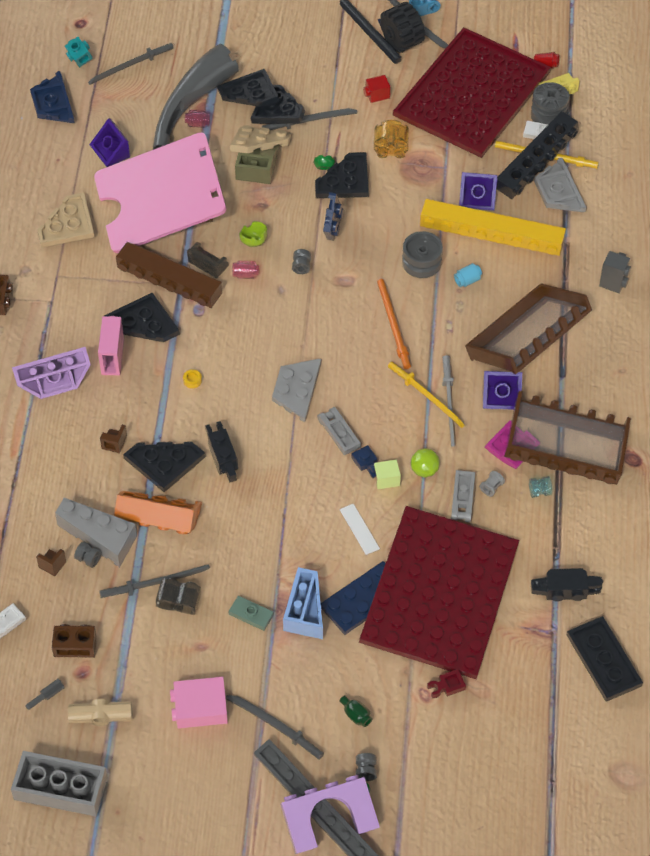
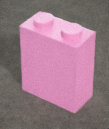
M102 316L98 349L101 375H120L124 345L121 317Z
M223 677L173 682L174 689L170 690L171 702H175V708L172 709V720L177 721L178 728L228 723Z

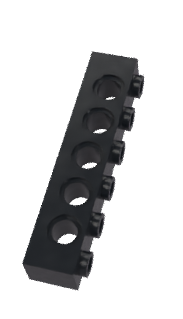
M561 111L497 177L496 189L510 199L520 195L524 187L533 181L535 175L538 172H542L546 164L556 157L560 149L563 150L567 142L571 138L576 137L578 134V121Z

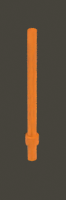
M379 279L377 284L397 345L396 351L404 369H409L411 367L408 358L409 352L404 345L384 279Z

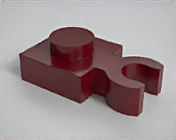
M456 669L439 675V682H428L427 689L436 688L437 690L431 693V697L438 698L442 692H445L446 696H450L466 690V684L459 670Z

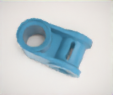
M409 0V3L418 11L420 17L437 12L441 6L437 0Z

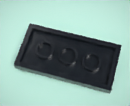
M603 616L567 631L566 636L606 702L642 687L643 681Z

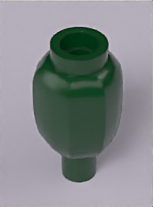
M345 695L340 698L339 702L344 705L345 714L356 725L367 727L372 722L373 718L370 716V710L364 704L357 700H349Z

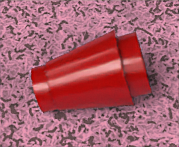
M555 52L535 54L534 60L554 69V67L559 66L560 55Z

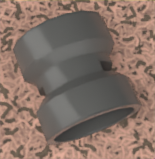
M305 249L294 251L293 272L302 275L307 274L310 271L311 253Z
M83 541L77 547L74 559L80 562L84 561L87 566L93 568L99 562L102 551L96 547L91 548L90 544Z
M361 753L356 756V765L358 766L356 775L358 777H364L365 781H373L377 778V770L375 769L377 764L376 755Z

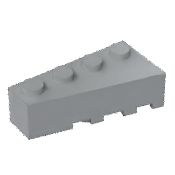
M63 498L55 512L59 527L75 538L90 544L91 548L96 547L101 550L103 557L109 558L120 568L137 537L136 525L134 523L67 498Z

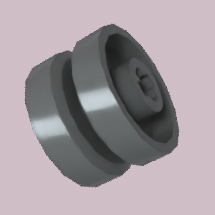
M421 231L410 234L403 243L402 265L408 274L417 278H429L440 270L443 246L439 237L433 233Z

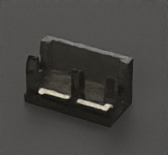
M196 242L187 250L188 262L218 278L229 266V262L226 261L227 258H217L200 247L201 243Z

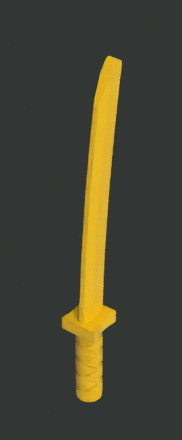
M394 362L388 364L389 369L405 379L406 386L411 384L461 428L465 426L451 410L415 381L413 372L408 374L398 365L394 364Z

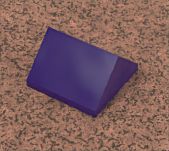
M108 118L89 144L106 167L130 158L128 140L112 119Z
M462 172L459 206L494 211L498 175Z
M484 371L482 386L483 409L514 410L519 390L522 391L523 372L513 374L512 371Z

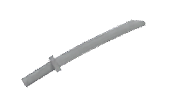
M445 355L442 357L444 368L442 386H446L448 409L452 411L450 386H453V378H451L450 356ZM449 417L451 447H455L453 420Z

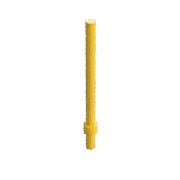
M496 141L495 148L519 153L526 148L525 146ZM558 153L553 159L563 158L564 162L576 164L577 167L582 168L586 166L597 169L599 162L587 160L585 157L578 156L577 158Z

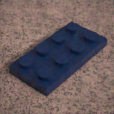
M384 561L320 603L321 609L344 635L366 621L386 564Z

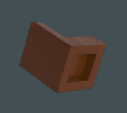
M122 424L119 431L109 429L107 433L102 432L100 437L101 449L120 453L127 437L126 425Z
M49 549L44 556L40 553L36 556L38 567L53 576H56L66 563L65 552L62 549L57 553Z

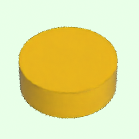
M188 370L183 375V383L188 388H197L202 383V375L198 370Z

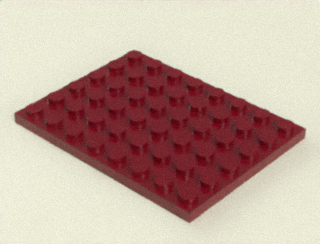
M463 27L393 110V116L482 158L532 96L535 88L544 81L550 73L551 67Z
M406 506L360 635L359 643L447 671L458 669L461 675L477 680L520 540Z

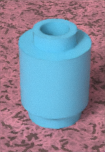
M472 263L457 270V273L454 274L455 282L459 287H466L480 280L482 271L478 265Z

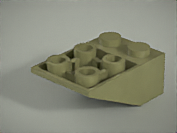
M280 144L274 146L273 149L263 151L257 148L252 153L238 152L235 164L236 180L271 184Z

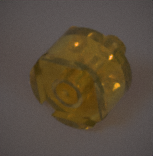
M386 120L381 122L379 126L377 124L374 128V150L379 158H386L387 156L404 158L409 148L408 126L401 125V122L397 120Z

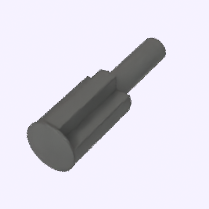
M57 678V680L40 691L41 694L27 703L25 707L30 710L42 700H49L65 689L63 683Z

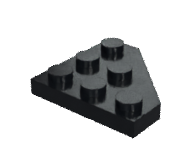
M265 68L217 86L223 101L258 107H266L279 102V97Z
M273 85L279 97V102L266 107L255 106L250 118L252 124H300L305 110L290 93L285 91L282 85Z
M366 152L348 153L340 163H336L329 168L324 176L318 177L315 180V198H328L329 192L337 194L338 198L369 197Z
M153 293L104 315L106 317H121L123 335L159 342H166L180 335L178 327Z
M157 442L155 445L136 443L123 454V457L148 480L165 492L202 461L206 455L193 442H184V444Z

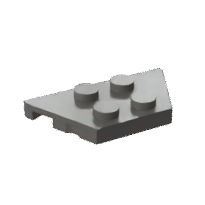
M559 158L556 164L548 166L544 172L535 176V185L546 208L586 212V206L563 158Z
M321 359L280 367L272 401L279 406H283L289 413L293 412L298 415L303 422L306 421L321 366Z

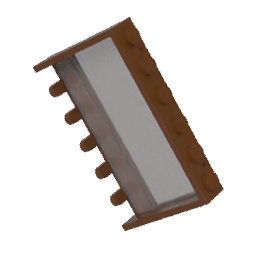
M540 283L467 343L465 347L471 361L476 360L517 374L590 313L592 308L585 294Z
M519 390L515 400L504 457L514 461L527 462L531 465L547 467L551 470L563 471L571 475L583 476L587 479L603 481L607 484H618L623 470L631 421L630 417H627L624 425L613 423L615 419L613 414H608L606 420L595 418L596 411L592 409L585 416L576 413L578 408L576 405H571L569 410L565 411L557 409L559 402L556 400L551 401L550 407L540 405L539 396H533L531 402L521 400L523 391Z

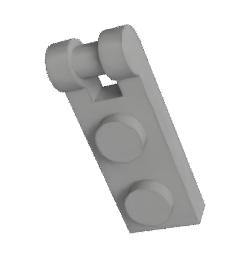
M335 407L329 409V412L325 414L322 412L317 415L320 424L325 427L343 455L361 448L360 441Z
M456 470L452 520L463 519L465 522H471L475 472ZM458 508H465L466 512L458 511Z

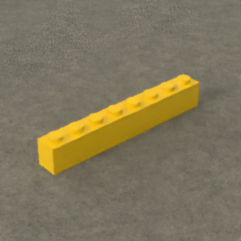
M430 199L425 200L420 217V226L557 256H560L566 228Z

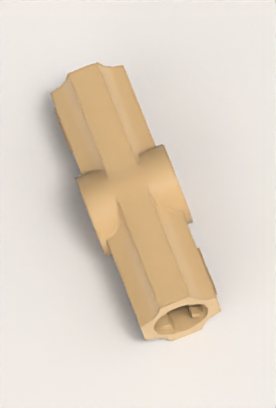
M95 699L91 703L69 704L68 706L69 723H92L96 726H105L112 721H132L133 716L131 701L109 702L106 699Z

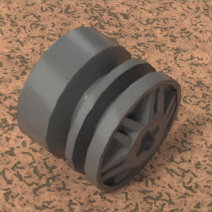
M546 82L536 87L531 107L532 121L549 124L561 111L567 114L569 104V92L567 89L554 82Z

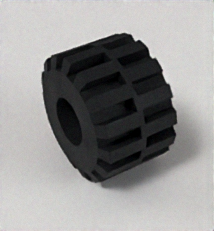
M403 2L381 13L380 24L383 35L397 52H403L424 41L425 27L418 11L412 4Z

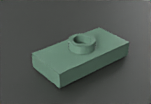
M237 596L228 611L229 615L265 631L274 616L273 611L240 596Z

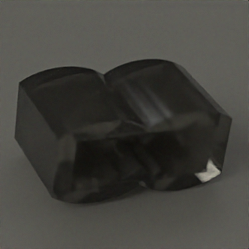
M175 578L161 579L156 596V607L195 615L201 596V587L194 582H178Z

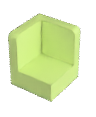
M397 459L374 463L377 489L400 486L401 475Z

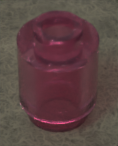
M189 109V113H185V123H188V127H209L210 113L204 110Z
M255 261L233 262L232 275L237 277V279H255L256 275H259V264H256Z

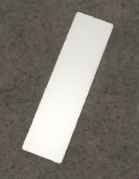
M351 504L341 508L340 511L364 553L367 555L379 550L378 544L355 505Z

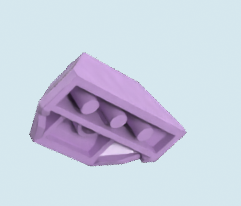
M86 347L15 366L12 367L18 387L39 399L77 389L91 364Z

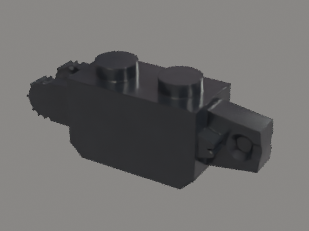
M221 421L216 423L218 431L212 432L211 426L209 424L205 425L209 449L219 475L226 473L229 483L237 481L235 470H238V459L226 428H223Z
M583 568L550 569L546 573L545 578L531 580V593L545 595L546 600L556 602L562 600L581 601L587 599V595L601 593L604 581L600 576H587V571Z

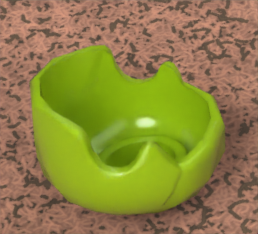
M253 221L249 227L244 225L239 233L241 242L249 247L262 245L267 238V226L257 221Z
M431 449L417 450L411 458V469L418 476L430 477L439 470V457Z

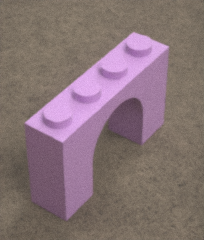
M358 775L346 778V783L340 785L335 781L326 784V789L318 791L317 788L304 791L305 795L298 798L296 794L284 797L285 802H282L280 805L295 854L318 847L310 817L314 806L324 799H336L347 806L358 834L380 828L364 777L359 778Z

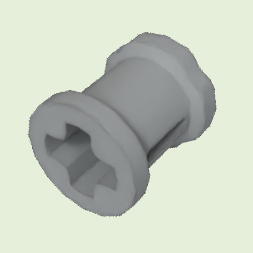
M491 471L489 478L482 482L479 487L483 493L492 497L495 494V490L505 483V479L500 473Z

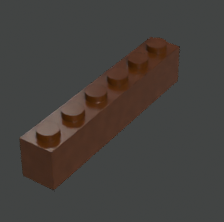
M126 242L116 256L117 268L121 271L131 273L137 278L145 279L153 285L161 286L169 292H175L186 299L198 302L202 306L212 309L222 294L221 281L130 242Z

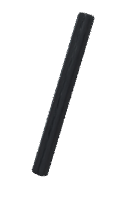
M340 0V6L394 64L401 62L402 57L357 8L349 0Z

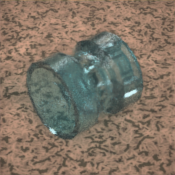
M549 476L538 480L536 478L529 479V491L532 498L539 497L542 494L545 496L552 495V483Z

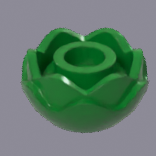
M319 155L315 157L313 163L319 170H328L335 164V159L330 155L326 157Z

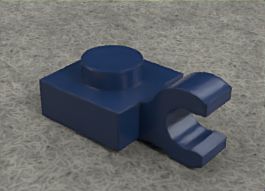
M367 445L351 453V458L361 471L367 469L370 476L375 478L374 463L378 462V458Z

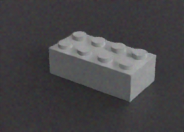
M23 751L11 792L13 799L16 801L97 817L108 776L106 767Z

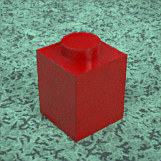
M381 75L366 79L363 91L365 97H368L370 103L390 99L391 87L386 76Z

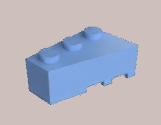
M298 567L283 618V631L323 639L318 571Z

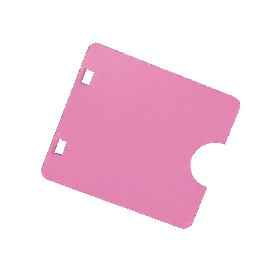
M204 133L191 135L101 169L94 176L99 199L101 201L115 200L121 205L119 216L112 223L106 225L111 249L115 253H119L126 242L140 246L223 215L227 209L209 143ZM206 150L207 155L201 157L200 152ZM217 190L218 197L213 198L211 193Z

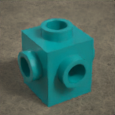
M76 37L65 45L68 51L65 54L71 62L74 60L79 68L93 59L88 51L90 47L85 40L81 41L79 37Z

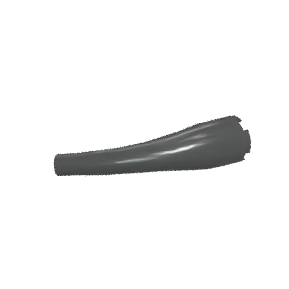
M219 44L206 52L193 64L177 84L159 117L154 136L153 150L170 144L172 129L189 106L239 71L237 61L231 60L228 55L231 52L226 46Z

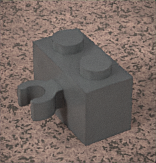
M609 251L603 263L599 287L619 294L623 287L626 288L631 271V266H629L630 258L626 257L627 254Z

